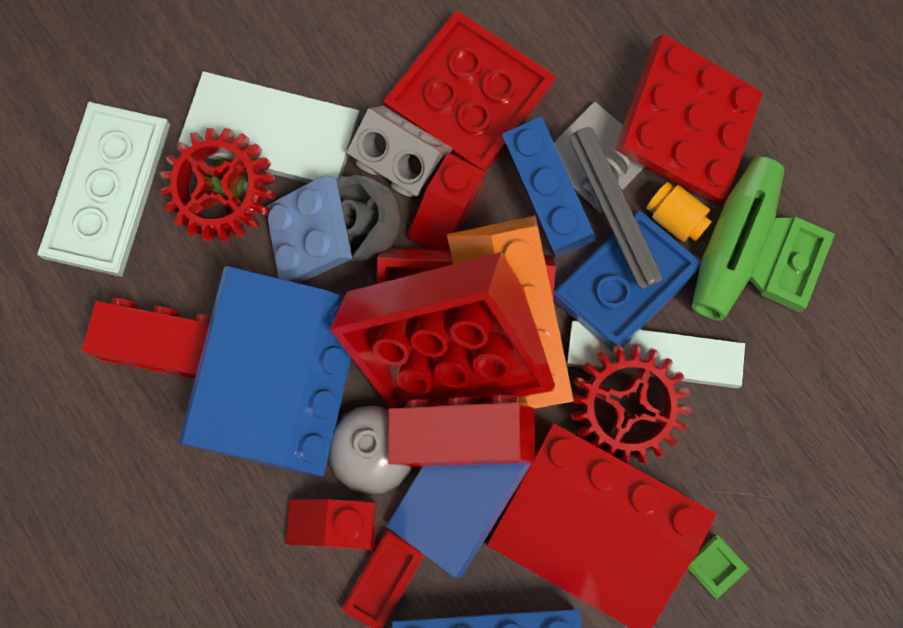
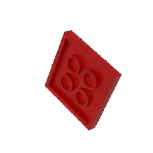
M456 10L385 98L383 104L384 107L453 148L450 154L487 172L507 146L502 134L526 122L555 84L556 76Z
M662 34L654 39L615 150L715 205L725 203L729 196L763 92L671 37Z

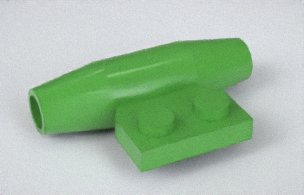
M767 157L754 158L724 204L702 257L692 302V309L703 317L718 321L724 320L749 280L761 292V295L799 313L807 308L835 234L796 216L794 218H775L785 169L779 162Z

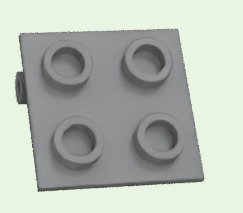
M594 102L554 142V145L574 190L601 213L600 204L571 145L570 136L577 130L585 127H591L594 130L622 191L645 166L615 150L623 125L598 103Z

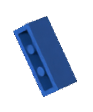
M542 116L503 133L504 140L556 258L595 242L594 232Z

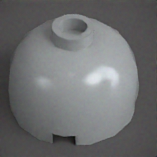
M379 406L357 407L344 414L336 423L328 462L336 478L350 490L364 494L386 493L399 486L412 468L388 464L389 409Z

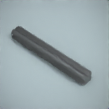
M591 127L577 130L570 136L571 145L640 289L650 287L662 280V274L594 130Z

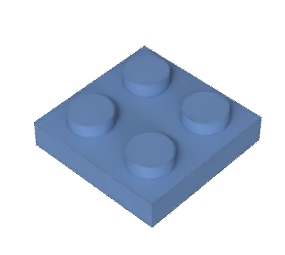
M323 175L265 206L270 210L267 219L279 279L299 284L352 259L336 178Z

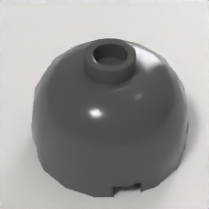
M353 175L336 178L352 259L349 261L362 262L378 258L380 252L386 251L394 245L400 233L402 217L400 205L395 195L380 181L370 177Z

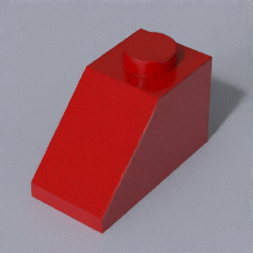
M447 153L425 191L408 234V240L425 249L450 250L447 234L460 232L485 190L486 172Z
M331 499L290 500L285 545L375 551L378 506L373 502Z

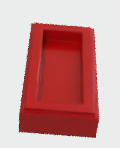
M387 530L341 610L370 628H384L425 555L407 541Z

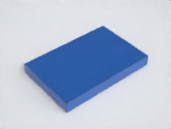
M640 210L634 214V217L662 274L661 281L650 287L640 289L613 234L554 291V301L611 352H613V347L616 345H621L623 348L700 270L701 261Z
M532 463L422 467L387 527L453 577L462 578Z

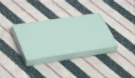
M203 72L179 142H183L191 147V133H198L205 141L207 128L215 129L219 136L224 128H228L234 132L235 138L242 133L249 137V146L256 143L262 148L259 158L266 157L271 161V166L264 172L310 183L323 175L334 178L342 176L349 155L346 152L355 136L360 112L356 109ZM219 153L208 158L218 160L219 157L234 160L237 155Z
M88 102L37 255L42 259L119 277L123 276L170 127L167 119Z

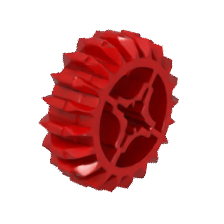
M207 128L205 141L198 133H191V147L183 142L176 143L177 149L182 153L180 157L176 158L172 155L166 157V161L174 165L172 172L162 171L160 173L161 178L170 181V186L159 190L161 195L173 198L164 206L165 210L169 213H177L173 221L175 225L180 227L187 225V234L196 237L201 233L203 241L212 242L217 234L221 242L227 243L231 238V230L236 237H245L246 230L243 224L246 223L251 228L257 229L260 224L254 217L256 212L265 216L270 212L267 207L261 205L263 198L267 200H274L275 193L264 189L265 185L273 184L276 181L275 176L262 173L271 166V161L266 157L259 158L262 148L256 143L249 146V137L241 133L235 138L234 132L228 128H224L220 136L215 129ZM219 153L237 155L230 163L225 161L219 167L214 168L204 161L207 157ZM246 170L248 174V190L245 199L242 200L238 195L237 187L241 179L245 177L243 172ZM194 172L198 183L196 189L190 195L189 184ZM208 174L221 179L222 191L228 197L214 191L213 179ZM218 203H223L233 211L230 215L219 219H206L200 214L205 208L211 209Z
M632 344L629 358H625L622 346L616 345L613 347L615 360L610 361L608 356L603 351L597 353V359L602 364V367L597 370L589 362L583 365L585 371L592 375L588 382L580 377H575L574 384L584 388L585 392L584 395L572 394L574 400L572 403L583 404V409L575 410L570 415L574 421L583 419L587 421L586 424L577 429L576 432L579 437H585L593 432L595 435L589 443L598 448L605 443L606 446L603 451L614 456L616 449L620 450L619 458L627 464L630 461L631 451H635L638 462L645 464L647 463L645 449L651 448L654 455L660 458L664 456L663 449L658 444L661 440L664 439L672 447L677 445L678 441L676 438L668 434L672 427L682 432L686 431L687 425L676 420L677 413L691 414V407L678 404L677 399L690 396V390L688 388H674L675 384L682 381L684 375L682 372L677 371L667 376L666 372L673 364L670 358H664L657 366L654 364L658 354L657 350L650 348L646 352L644 359H640V345ZM627 367H638L635 376L631 377L630 382L622 389H612L601 384L614 371ZM651 374L662 387L665 397L664 412L651 406L647 401L646 393L649 386L647 382ZM635 392V401L640 403L641 407L649 410L650 413L647 414L638 410L636 413L631 411V415L626 416L624 415L625 408L618 401L610 398L609 395L613 394L619 398L625 395L629 398V393ZM595 396L610 403L614 409L613 427L609 434L601 429L594 413ZM645 419L658 424L654 430L641 438L623 439L625 432H629L630 427L638 420Z

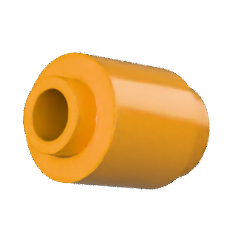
M666 182L646 207L647 210L653 213V220L683 243L689 237L696 242L712 223L706 217L711 209L680 185L674 187L669 182Z

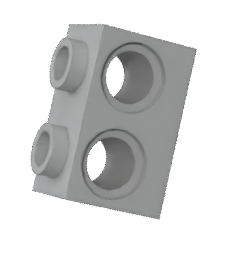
M379 106L368 108L346 153L357 159L356 164L362 170L373 175H383L392 181L391 187L397 192L413 197V195L419 196L425 193L447 153H450L453 148L388 108ZM377 133L381 134L386 141V150L383 154L375 146ZM412 154L417 156L421 162L422 170L420 175L414 174L409 167V159Z

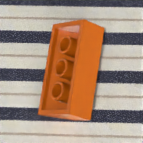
M536 216L447 234L453 264L502 252L524 288L555 387L554 391L519 397V402L536 409L574 401Z

